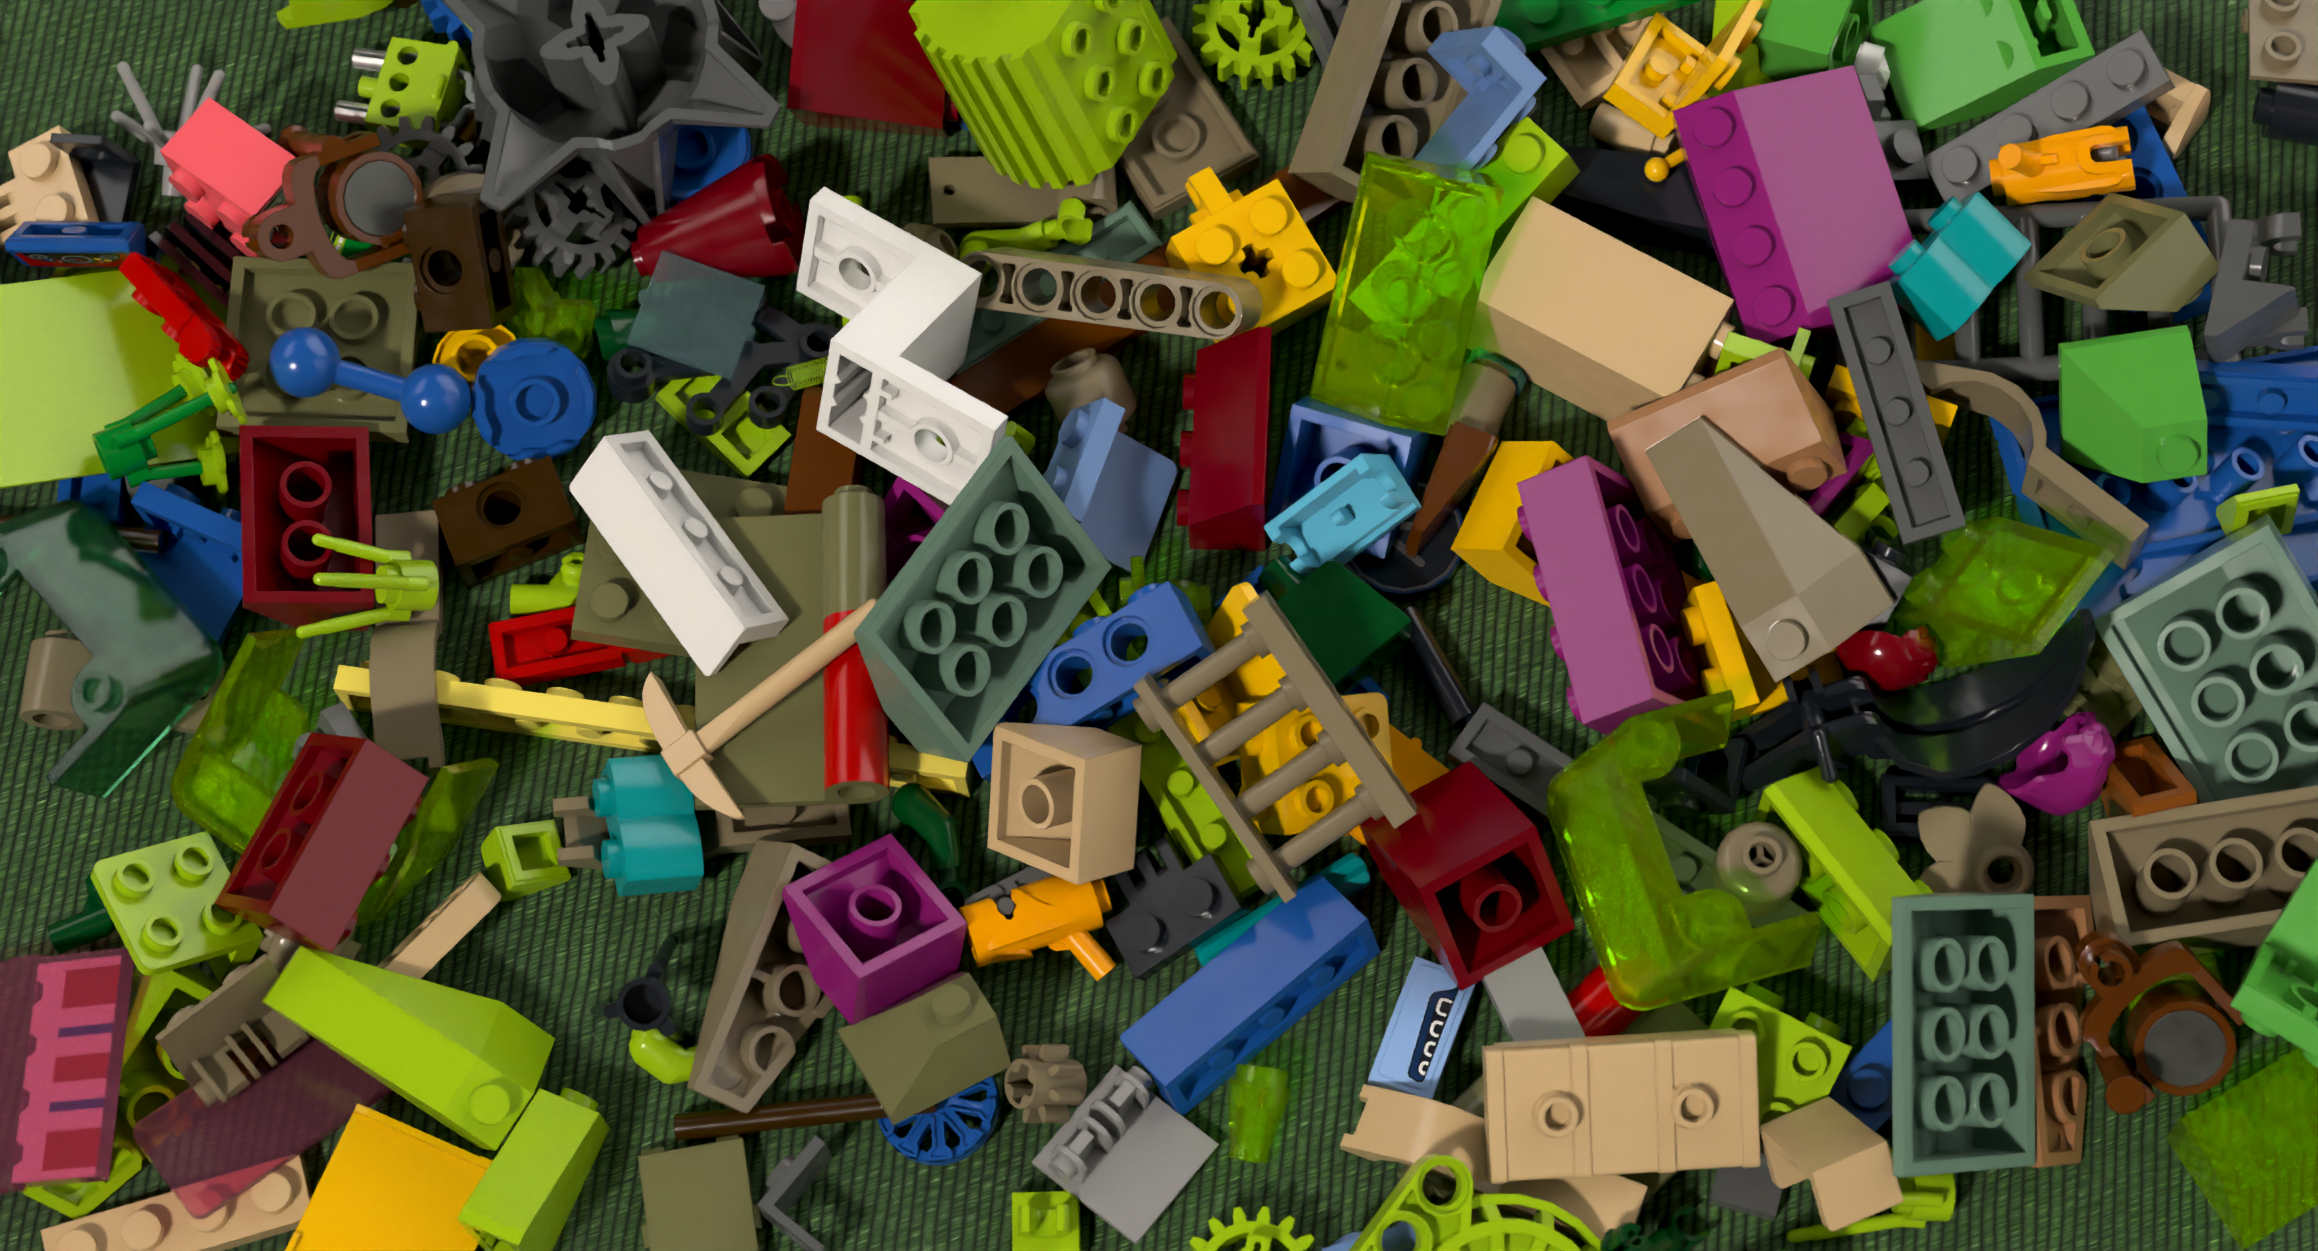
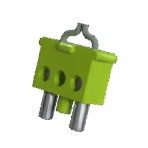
M391 37L387 52L359 47L353 51L352 65L354 68L380 72L378 78L362 76L358 83L359 96L371 98L370 104L339 100L334 108V116L337 121L366 125L369 131L377 133L376 128L380 125H385L394 134L399 133V117L407 115L411 119L414 129L421 128V123L425 116H434L435 131L442 133L450 124H454L457 127L461 126L466 116L475 112V80L470 74L472 68L456 41H450L447 45ZM465 92L467 98L473 104H468L459 110ZM411 140L397 146L424 150L430 142Z

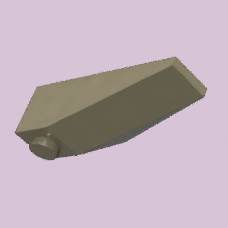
M1703 416L1696 418L1645 450L1741 629L1775 683L1832 651L1894 604L1895 601L1858 544L1844 533L1840 534L1811 510L1812 506L1797 494L1793 495L1761 469V464Z
M767 840L756 841L732 899L687 1089L741 1113L748 1114L796 1054V1043L817 1017L824 1018L834 1006L812 977L782 896L784 886L832 863L831 861L794 843Z

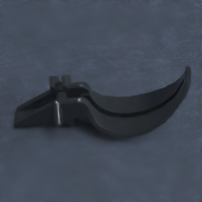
M2091 609L2078 610L2077 614L2065 626L2019 653L1981 669L1917 689L1883 692L1871 689L1868 681L1860 676L1849 677L1822 685L1815 663L1807 665L1808 676L1805 679L1795 681L1791 679L1790 675L1782 679L1788 702L1730 737L1744 738L1750 743L1739 793L1760 789L1784 777L1816 767L1819 768L1822 780L1827 784H1832L1839 778L1836 769L1848 768V760L1860 754L1866 755L1870 759H1892L1900 769L1939 781L1976 776L2017 757L2052 728L2075 696L2095 642V621ZM1783 743L1775 749L1771 750L1770 752L1766 753L1762 757L1760 756V751L1767 749L1771 746ZM1726 755L1715 756L1708 762L1714 785L1719 783L1727 772L1728 759Z

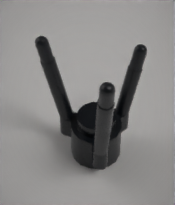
M670 934L666 937L652 964L648 967L646 976L633 979L623 986L617 996V1002L592 1006L590 1010L591 1015L595 1018L609 1019L620 1017L626 1026L634 1030L648 1031L657 1028L664 1036H669L685 1045L690 1044L693 1040L692 1034L669 1017L672 1011L673 1000L670 990L661 981L663 973L678 943L677 936Z

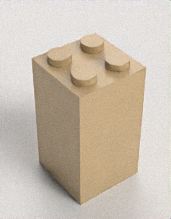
M1532 196L1470 296L1465 347L1470 350L1479 347L1483 348L1500 359L1521 368L1527 380L1608 422L1713 377L1729 331L1733 333L1736 331V326L1729 323L1734 299Z

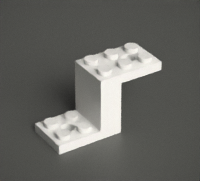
M823 187L810 199L796 290L850 321L830 342L816 430L946 504L951 505L1002 436L1005 435L1008 421L1007 415L946 382L965 362L982 273L830 189ZM860 263H862L865 266V268L869 272V275L861 271ZM936 434L944 441L946 446L937 441Z

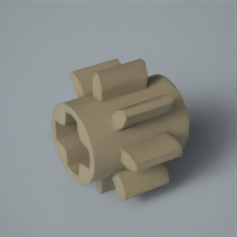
M1067 1044L1023 1045V1058L1014 1060L1010 1067H1008L1004 1080L1006 1097L1012 1106L1024 1109L1022 1122L1067 1123L1070 1121L1068 1109L1076 1108L1083 1101L1087 1090L1086 1073L1078 1061L1068 1059L1069 1046Z

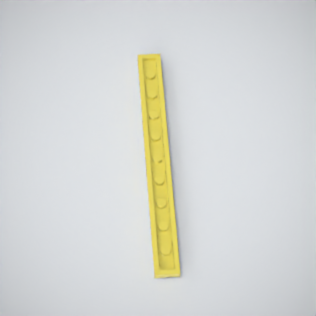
M369 661L361 662L360 667L338 665L333 689L340 700L344 702L348 710L372 713ZM436 670L437 697L441 723L659 754L663 751L649 726L643 702L638 699L626 696H612L609 698V702L584 699L583 694L562 687H550L547 689L546 694L523 691L520 685L498 678L486 679L484 685L460 682V678L456 675ZM676 705L688 730L692 729L695 732V706ZM889 735L890 786L900 788L904 784L919 783L926 787L929 792L970 797L974 779V769L971 760L969 763L921 753L913 745L900 744L897 738Z

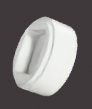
M1865 41L1864 44H1860L1854 62L1856 73H1876L1883 91L1886 89L1890 76L1884 56L1885 47Z

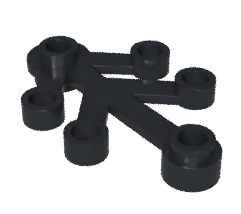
M749 280L740 281L734 284L729 291L728 312L730 316L740 323L753 322L780 341L759 344L705 310L703 296L697 290L690 287H680L673 290L667 298L666 317L668 322L677 329L690 330L718 349L651 356L640 347H625L616 352L608 362L607 386L610 393L618 400L626 403H640L653 395L657 388V382L724 374L709 393H698L692 396L686 406V425L689 430L699 436H711L722 428L724 415L763 370L786 368L827 357L831 339L840 330L833 325L823 322L801 325L766 303L765 291L758 283ZM746 297L754 299L757 303L746 307L740 305L737 300ZM681 304H688L693 306L695 310L691 313H681L675 308ZM822 346L827 348L828 350L824 352H815L811 350L809 347ZM636 366L642 368V370L637 373H629L623 368ZM788 368V369H787V376H788L789 383L791 384V381H790V378H789V368ZM786 369L781 374V376L786 375ZM790 369L791 380H792V382H794V381H793V378H792L791 369ZM779 377L775 384L786 385L788 384L787 378ZM775 384L773 386L756 388L749 397L748 417L750 421L762 429H773L779 426L785 419L786 408L802 389L793 390L790 385L777 386ZM769 402L778 409L773 412H763L757 406L761 403ZM706 409L712 411L715 416L704 420L698 418L694 413Z

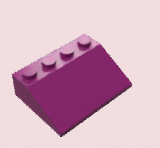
M1854 65L1734 90L1673 110L1674 130L1729 296L1734 299L1733 308L1742 335L1778 348L1783 347L1784 350L1792 348L1799 327L1811 331L1808 342L1836 334L1827 300L1889 281L1895 274L1888 267L1889 263L1913 240ZM1896 302L1897 307H1898V310H1899V313L1905 311V310Z
M1585 455L1518 482L1517 486L1522 505L1517 509L1518 520L1523 533L1534 545L1539 563L1533 569L1534 579L1540 594L1549 602L1555 624L1550 627V637L1557 655L1562 661L1566 662L1572 684L1567 686L1566 695L1575 718L1582 725L1608 736H1716L1727 732L1726 724H1723L1718 707L1712 708L1706 698L1701 681V671L1705 669L1697 646H1690L1682 627L1680 611L1684 609L1683 603L1688 597L1675 545L1672 544L1646 514L1631 480Z

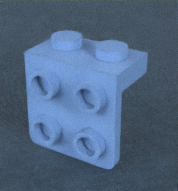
M1490 26L1443 32L1427 50L1468 94L1412 161L1411 166L1420 175L1465 173L1467 171L1475 172L1479 170L1496 153L1498 145L1495 141L1506 127L1518 123L1534 107L1536 98L1533 95L1547 78L1524 55L1526 47L1515 34L1503 27Z
M1102 398L1070 410V413L1061 425L1058 434V444L1043 477L1112 568L1121 573L1130 574L1138 571L1143 564L1177 475V468L1172 460L1117 431L1126 409L1106 398Z

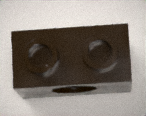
M481 193L431 196L403 210L405 218L402 229L403 241L412 257L416 280L413 290L414 302L418 311L422 313L425 333L493 329L519 314L502 212L484 205L480 201ZM450 252L459 259L462 273L453 266Z
M550 455L541 459L525 458L509 465L504 470V473L482 482L466 481L451 487L445 493V496L431 501L455 566L467 589L585 543ZM512 508L520 510L518 517L513 522L506 525L493 524L495 517L503 510Z

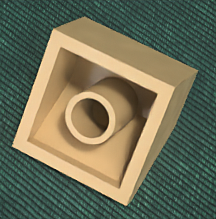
M1011 722L996 724L993 732L987 848L1076 885L1134 869L1142 745L1096 727Z

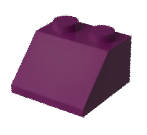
M891 833L783 887L782 896L812 977L851 1026L946 977L959 968L967 922Z

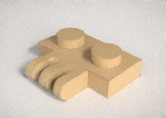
M59 125L8 152L16 178L0 185V232H2L0 233V250L2 252L8 253L5 249V240L24 221L100 222L81 162L50 143L52 133L72 134Z

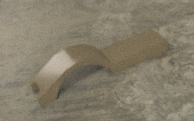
M1914 359L1925 395L1957 405V411L1970 410L1993 417L2013 432L2025 453L2026 473L2021 489L2024 495L2123 570L2140 555L2149 524L2046 447L2047 431L2039 408L2018 385L1992 372Z
M435 510L375 515V547L386 550L409 551L412 560L433 561L439 576V592L436 604L432 610L412 611L409 621H385L376 623V627L373 628L370 641L369 677L374 741L376 745L400 760L428 758L429 769L432 775L445 774V743L441 729L436 683L437 640L439 635L443 634V531ZM375 562V573H376L377 568H378L380 565H385V564L379 563V562ZM376 600V609L386 606V604H380Z
M589 796L553 799V816L563 817L566 848H557L558 866L603 870L601 845L603 840L610 839L605 817L597 818L595 815L593 799ZM693 796L694 814L700 833L703 861L710 860L720 854L752 852L757 840L794 843L800 847L850 843L852 834L848 804L742 808L740 811L746 819L736 820L715 810H696L695 796Z

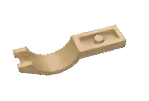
M1365 1084L1360 1092L1359 1100L1365 1102L1366 1105L1354 1135L1344 1133L1340 1143V1149L1374 1162L1387 1160L1412 1166L1419 1158L1429 1154L1452 1156L1462 1161L1470 1170L1474 1182V1192L1478 1194L1518 1193L1551 1202L1580 1219L1600 1241L1609 1229L1617 1228L1623 1222L1636 1224L1648 1192V1186L1616 1174L1592 1176V1178L1574 1179V1177L1490 1184L1487 1180L1484 1118L1429 1098ZM1439 1165L1429 1170L1432 1173L1456 1182L1454 1174L1445 1166ZM1496 1204L1498 1208L1533 1220L1537 1209L1519 1204ZM1554 1218L1555 1229L1579 1237L1569 1226Z

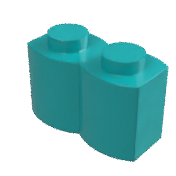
M1978 191L1962 201H1959L1954 195L1947 199L1928 219L1927 224L1933 231L1922 245L1916 239L1912 240L1888 265L1895 273L1889 282L1896 302L1936 341L1956 332L1979 308L1993 288L2012 270L2032 245Z
M662 755L608 759L601 773V778L594 779L592 784L595 815L597 818L605 817L610 839L603 840L601 845V862L605 878L615 879L619 897L696 890L704 876V864L700 833L694 814L693 793L687 788L685 783L674 776Z

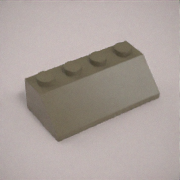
M1350 0L1288 173L1334 198L1414 222H1421L1426 216L1440 174L1420 175L1411 166V163L1468 94L1427 50L1443 32L1493 26L1502 0Z
M2318 785L2182 806L2134 818L2131 814L2089 821L2087 826L2090 894L2096 929L2114 931L2140 956L2152 947L2168 941H2179L2185 944L2195 955L2260 945L2318 854ZM2113 961L2104 962L2105 967L2110 965Z

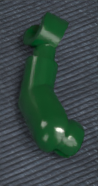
M919 783L902 785L892 797V812L899 821L927 845L931 872L937 873L939 883L937 888L942 894L947 889L957 888L963 894L964 900L972 896L973 893L969 887L961 883L959 867L963 866L955 818L926 787Z
M1684 1206L1660 1221L1657 1230L1648 1238L1646 1234L1637 1235L1642 1228L1632 1222H1623L1617 1228L1609 1229L1600 1241V1251H1689L1709 1236L1710 1229L1701 1232L1697 1236H1689L1683 1233L1678 1228L1677 1222L1696 1210L1694 1207Z

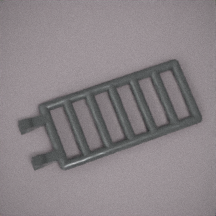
M2219 195L2138 199L2184 212L2191 222L2206 221L2208 249L2218 264H2220L2230 218L2232 219L2231 205L2228 199ZM2101 201L2037 203L2014 206L1993 205L2032 243L2024 256L2015 265L2020 356L1981 358L1978 308L1954 332L1955 359L1923 361L1992 372L2010 382L2059 380L2058 355L2045 354L2042 290L2030 287L2023 276L2041 260L2039 229L2075 227ZM1938 208L1904 209L1911 235L1931 233L1933 229L1927 224V221ZM2300 212L2279 213L2267 216L2264 219H2244L2256 222L2260 246L2268 247L2269 255H2297V241H2300L2302 236ZM2217 274L2210 280L2211 300ZM2082 303L2084 340L2109 336L2108 310L2098 309ZM2299 307V313L2292 320L2248 347L2270 346L2280 350L2303 349L2304 335L2308 334L2307 307ZM1906 311L1900 312L1902 323L1913 357L1917 359L1916 323ZM2147 311L2148 330L2174 327L2173 312ZM1837 334L1827 336L1829 381L1836 364L1847 368ZM2194 349L2196 359L2209 360L2207 349ZM2241 351L2224 362L2241 361Z

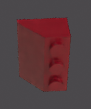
M1257 327L1197 350L1196 373H1184L1183 410L1194 411L1193 431L1181 430L1180 468H1191L1190 489H1178L1177 527H1188L1190 549L1265 552L1266 531L1263 526L1266 525L1273 386L1272 327Z
M239 425L243 608L295 628L322 620L373 610L374 589L320 586L313 581L314 575L319 572L373 574V561L319 547L312 542V537L320 533L373 546L368 427ZM369 625L343 631H368Z
M311 732L214 904L301 946L333 953L336 945L342 943L354 929L358 919L356 909L369 886L378 882L385 873L390 862V854L388 852L400 830L408 826L418 814L422 804L420 794L429 778L367 738Z

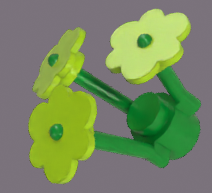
M178 352L175 354L176 359L172 361V367L175 372L172 375L174 388L127 417L105 425L104 430L92 434L93 442L101 463L111 481L126 476L130 487L134 488L141 485L143 481L149 482L152 480L200 475L203 486L212 485L214 487L217 503L225 502V492L228 491L227 464L224 447L220 442L217 430L209 432V436L206 438V448L198 449V461L148 467L147 461L158 457L151 435L202 410L210 417L217 414L218 411L220 414L231 411L234 418H237L241 425L249 422L237 392V387L231 382L228 373L219 360L217 361L214 357L208 360L212 370V377L209 378L204 368L188 362V359ZM181 400L185 402L167 412L158 415L159 413L163 412L164 410H166L167 408L171 407L172 405L176 404Z

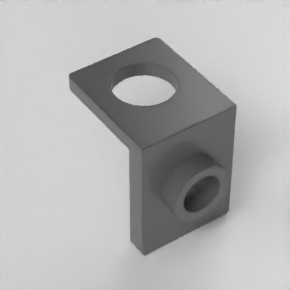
M816 1135L797 1157L789 1154L778 1163L766 1181V1186L770 1188L769 1191L757 1204L764 1218L804 1251H827L825 1246L785 1215L833 1158L827 1144Z

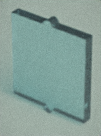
M662 250L648 288L642 289L639 292L638 301L641 307L627 344L732 380L745 342L751 341L754 338L755 328L752 326L764 294L765 286Z

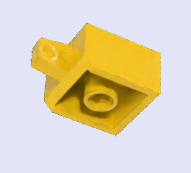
M1210 166L1188 177L1185 189L1197 211L1189 215L1192 226L1172 236L1169 240L1165 254L1170 268L1236 276L1249 280L1257 287L1263 304L1260 320L1249 330L1257 327H1272V336L1333 302L1342 284L1278 178L1243 196L1238 189L1228 194ZM1244 261L1252 267L1258 265L1263 270L1261 278L1254 271L1244 274L1241 271ZM1221 292L1216 302L1217 312L1220 318L1231 324L1236 313L1235 305L1227 294ZM1224 338V339H1213V340H1214L1215 343H1218V342L1223 341V340L1228 339V338Z

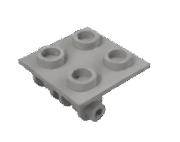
M1115 1064L1071 1115L1070 1121L1059 1129L1034 1158L1032 1164L1137 1245L1219 1147V1144L1148 1089L1153 1084V1081L1145 1071L1137 1066H1132L1128 1072H1125Z

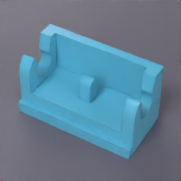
M1361 453L1263 527L1273 542L1281 545L1287 543L1294 550L1298 558L1290 563L1293 570L1300 574H1311L1323 563L1331 559L1345 565L1421 509L1422 506L1389 454Z

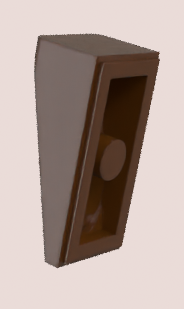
M1455 421L1454 425H1450L1420 503L1422 508L1417 511L1405 546V550H1407L1406 555L1415 558L1484 474L1491 464L1498 443L1496 436Z

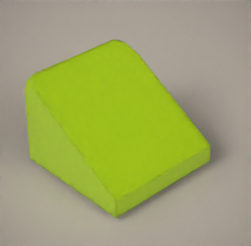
M2296 483L2234 495L2216 507V516L2225 536L2233 534L2267 514L2270 515L2281 535L2292 532L2300 489Z
M554 819L495 827L481 844V853L490 883L502 894L499 902L511 901L568 882L572 878L569 867L558 866L557 848L563 847Z

